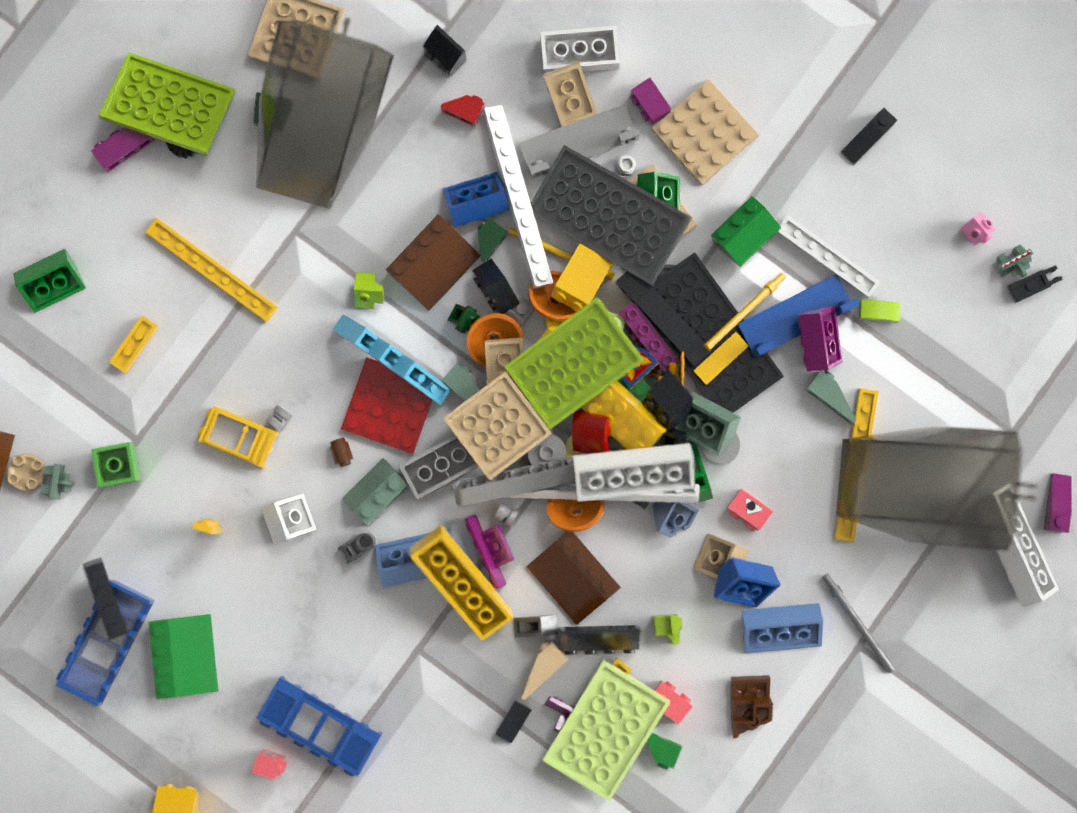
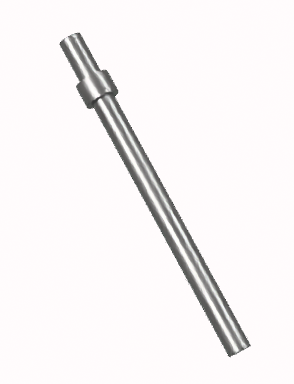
M828 573L822 576L833 598L836 597L888 673L892 672L895 668L842 594L843 590L839 585L835 584Z

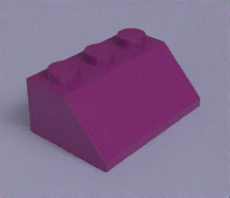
M835 306L810 310L799 314L798 326L801 328V345L804 348L803 361L807 371L829 370L842 363Z

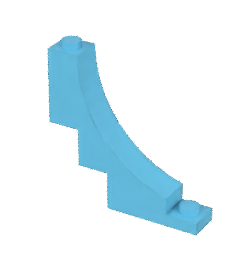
M343 314L332 329L345 340L427 395L437 404L441 405L450 393L451 389L418 363L403 355L392 345L380 339L366 327Z

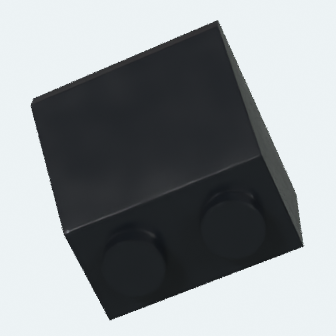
M436 25L423 45L424 56L431 62L434 60L438 64V69L443 74L448 73L452 76L467 61L466 53L439 25Z
M668 371L648 391L645 404L648 410L655 414L659 422L670 430L687 420L694 397Z

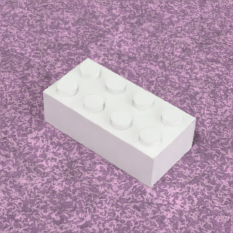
M616 26L540 32L543 74L576 61L580 62L583 72L619 69L620 60Z

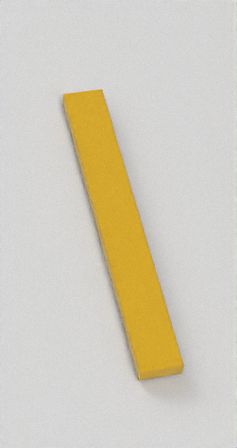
M157 217L145 231L147 235L266 323L278 309L277 306Z
M862 388L858 390L854 414L856 421L852 426L834 535L836 540L854 543L879 391Z

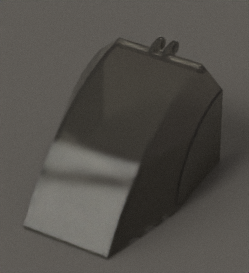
M334 14L330 31L300 21L279 20L261 90L257 126L256 188L327 209L332 207L369 142L394 56L375 44L346 36L351 20L349 18H346L344 21L342 34L334 32L339 20V15Z
M921 427L842 439L836 516L912 543L1008 551L1016 532L1018 500L1036 501V496L1019 495V487L1037 489V484L1020 482L1022 448L1017 431L961 427Z

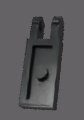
M1057 266L1040 270L1008 285L1007 288L1014 302L1017 303L1063 280L1062 276H1057L1049 281L1046 274L1056 271L1058 269Z

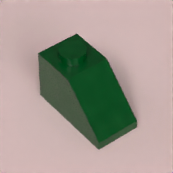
M491 218L487 221L483 220L478 227L482 263L489 260L508 235V231Z

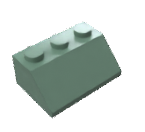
M691 392L690 394L694 399L687 420L674 428L686 432V439L720 456L736 434L741 417L697 393Z
M382 458L342 499L366 525H370L409 485Z

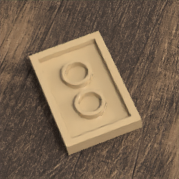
M579 61L543 75L561 127L597 114Z
M523 338L484 341L487 385L506 372L524 395L504 367L524 352Z

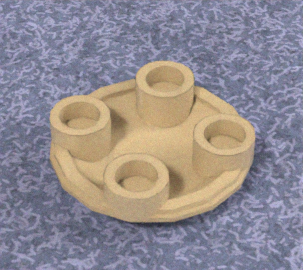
M33 454L15 455L7 467V480L9 484L20 491L36 489L45 478L43 476L44 463Z

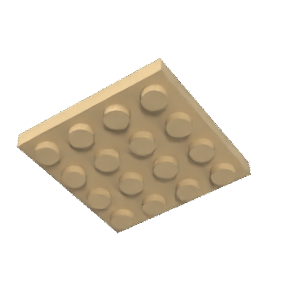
M267 0L248 52V57L320 81L345 10L319 0Z
M709 79L652 128L656 136L701 186L759 136Z
M506 372L443 418L489 480L496 477L552 434Z

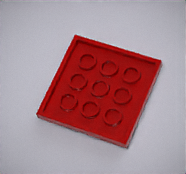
M366 357L341 430L414 454L433 400L380 362Z

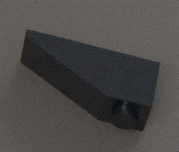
M884 107L847 144L841 153L855 165L898 120Z

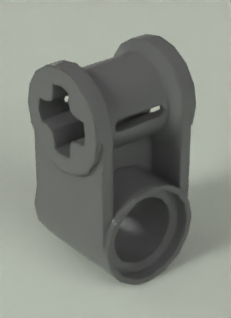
M362 533L338 547V550L342 551L347 559L346 563L350 564L361 557L362 554L372 549L376 544V539L371 533ZM364 536L369 537L371 540L368 547L362 545V538Z

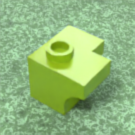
M356 272L354 284L355 308L374 309L375 303L383 304L384 288L376 283V273Z
M677 614L653 616L655 636H667L671 644H680L681 618H678Z

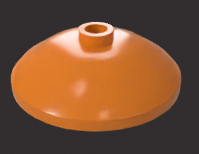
M550 271L553 284L534 289L531 282L528 291L529 300L533 308L543 317L554 321H566L577 312L551 297L562 272Z
M501 313L487 314L477 319L469 328L466 336L467 350L475 362L486 367L484 341L523 338V333L519 324L510 316ZM491 334H496L494 338L490 337Z
M548 499L546 509L550 521L557 528L567 532H580L593 527L601 519L604 513V500Z

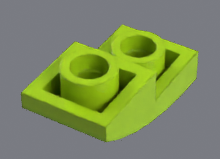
M859 300V319L873 322L879 320L891 323L900 322V303L881 300Z

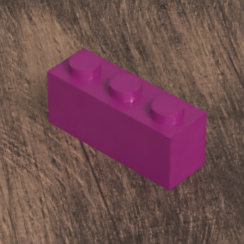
M124 127L120 131L112 132L107 140L95 144L91 152L102 168L109 173L155 140L151 136Z

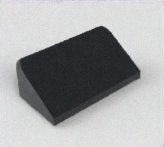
M515 700L495 735L512 743L530 714L531 709Z

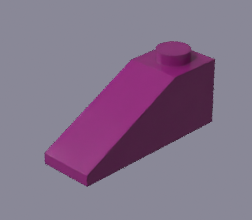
M1051 473L1043 530L1069 533L1072 515V476Z

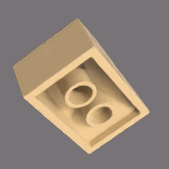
M552 640L549 643L545 641L538 647L539 652L522 693L524 700L568 660L567 656Z

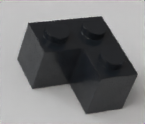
M492 258L472 270L476 276L473 278L474 282L480 288L485 298H490L487 302L493 311L497 310L498 313L504 314L520 304L506 277Z

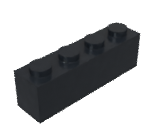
M102 557L83 563V569L108 639L112 640L128 634Z

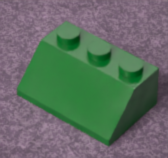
M656 171L637 174L638 187L680 210V177Z
M751 196L711 234L713 243L739 267H742L781 229V226L769 211Z
M66 249L13 273L16 288L34 313L86 289L80 273Z

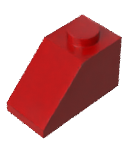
M465 95L441 104L440 108L441 112L476 127L485 108V103L482 102L483 99L476 95L472 97Z

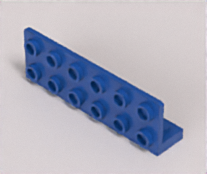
M834 275L740 322L738 327L746 343L749 345L748 347L754 358L802 335L801 328L798 326L799 314L810 310L835 306L836 316H839L860 305L857 298L850 300L838 275Z

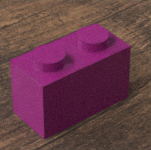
M651 78L631 89L630 100L635 107L639 106L642 111L640 114L645 122L649 121L652 125L670 113L671 107Z

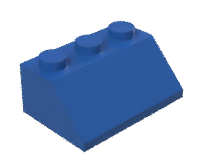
M497 172L443 188L454 227L463 226L476 220H483L486 217L509 211L506 196Z
M731 557L719 568L714 598L756 608L781 584L772 566Z

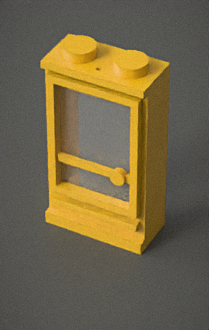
M213 406L212 409H209L205 417L207 422L204 427L200 428L198 437H200L199 442L265 468L268 454H271L273 450V442L276 436L279 437L280 433Z

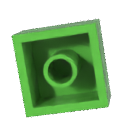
M127 442L91 449L97 486L99 488L141 481L135 443Z

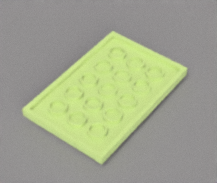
M603 660L542 761L610 801L671 701Z

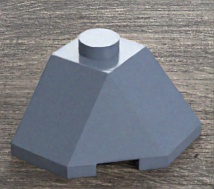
M655 502L653 513L656 530L671 538L676 535L677 531L690 528L699 510L686 502Z

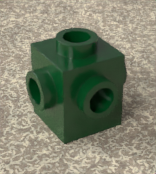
M455 304L447 321L456 326L455 330L465 334L481 316L476 314L477 310L467 305V307Z

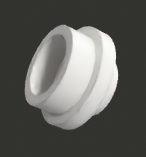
M622 156L617 162V168L622 174H631L636 168V161L631 156Z

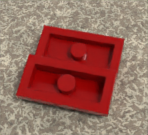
M576 410L572 423L573 451L586 454L609 452L607 437L611 434L609 417Z

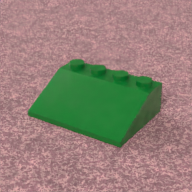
M211 614L149 621L156 700L219 691Z

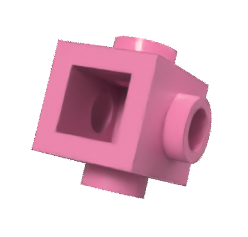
M982 212L960 228L967 240L973 243L974 246L980 242L985 244L992 238L990 234L996 230L992 222Z

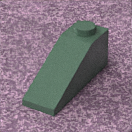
M457 363L442 381L462 400L466 401L478 391L470 375L471 370L466 365L462 364L460 366Z
M827 370L824 372L819 371L805 390L848 423H855L856 418L837 381L833 379L834 375Z

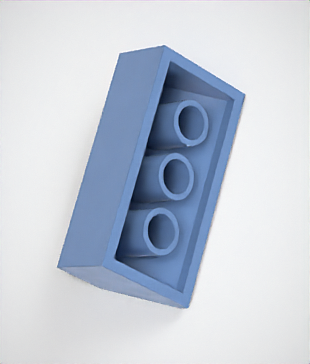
M450 528L445 529L452 537ZM429 533L375 545L378 573L383 588L428 578L410 557V547Z
M819 603L742 610L745 653L821 647L823 617Z

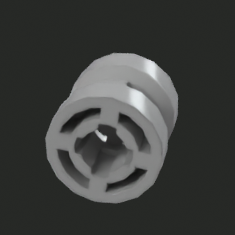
M276 405L274 413L266 421L282 431L285 427V422L289 421L292 415Z
M501 503L493 520L501 521L505 526L511 528L519 511L511 510L506 504Z

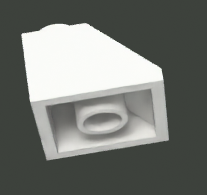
M304 494L272 503L261 509L274 545L317 530Z

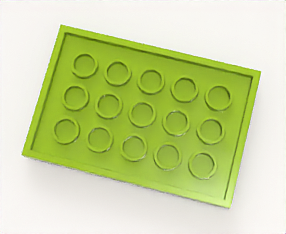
M128 52L98 116L99 119L207 156L236 91L234 88Z
M597 297L504 367L548 428L552 429L642 363L644 359Z

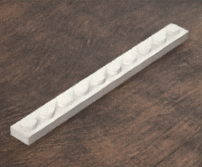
M501 105L484 108V118L533 288L550 286L553 284V279L503 107Z
M572 482L505 498L576 500V484ZM694 484L695 489L594 500L698 503L700 490L699 484Z

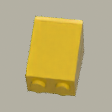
M579 244L556 283L551 297L578 312L593 301L613 262Z
M171 784L158 786L152 813H197L199 794L195 788L190 786H184L183 788H175Z

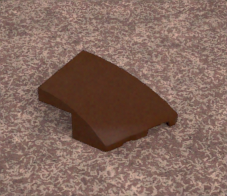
M769 675L731 677V726L733 738H738L739 734L748 730L752 731L758 728V726L772 721L773 702L770 698L771 678Z

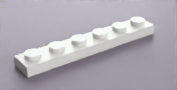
M787 215L780 224L781 229L777 232L829 271L838 275L839 278L865 297L869 298L880 284V281Z

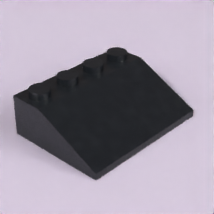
M638 625L561 627V651H565V655H575L577 651H585V654H596V650H604V654H615V650H623V653H635V650L639 649L641 628Z

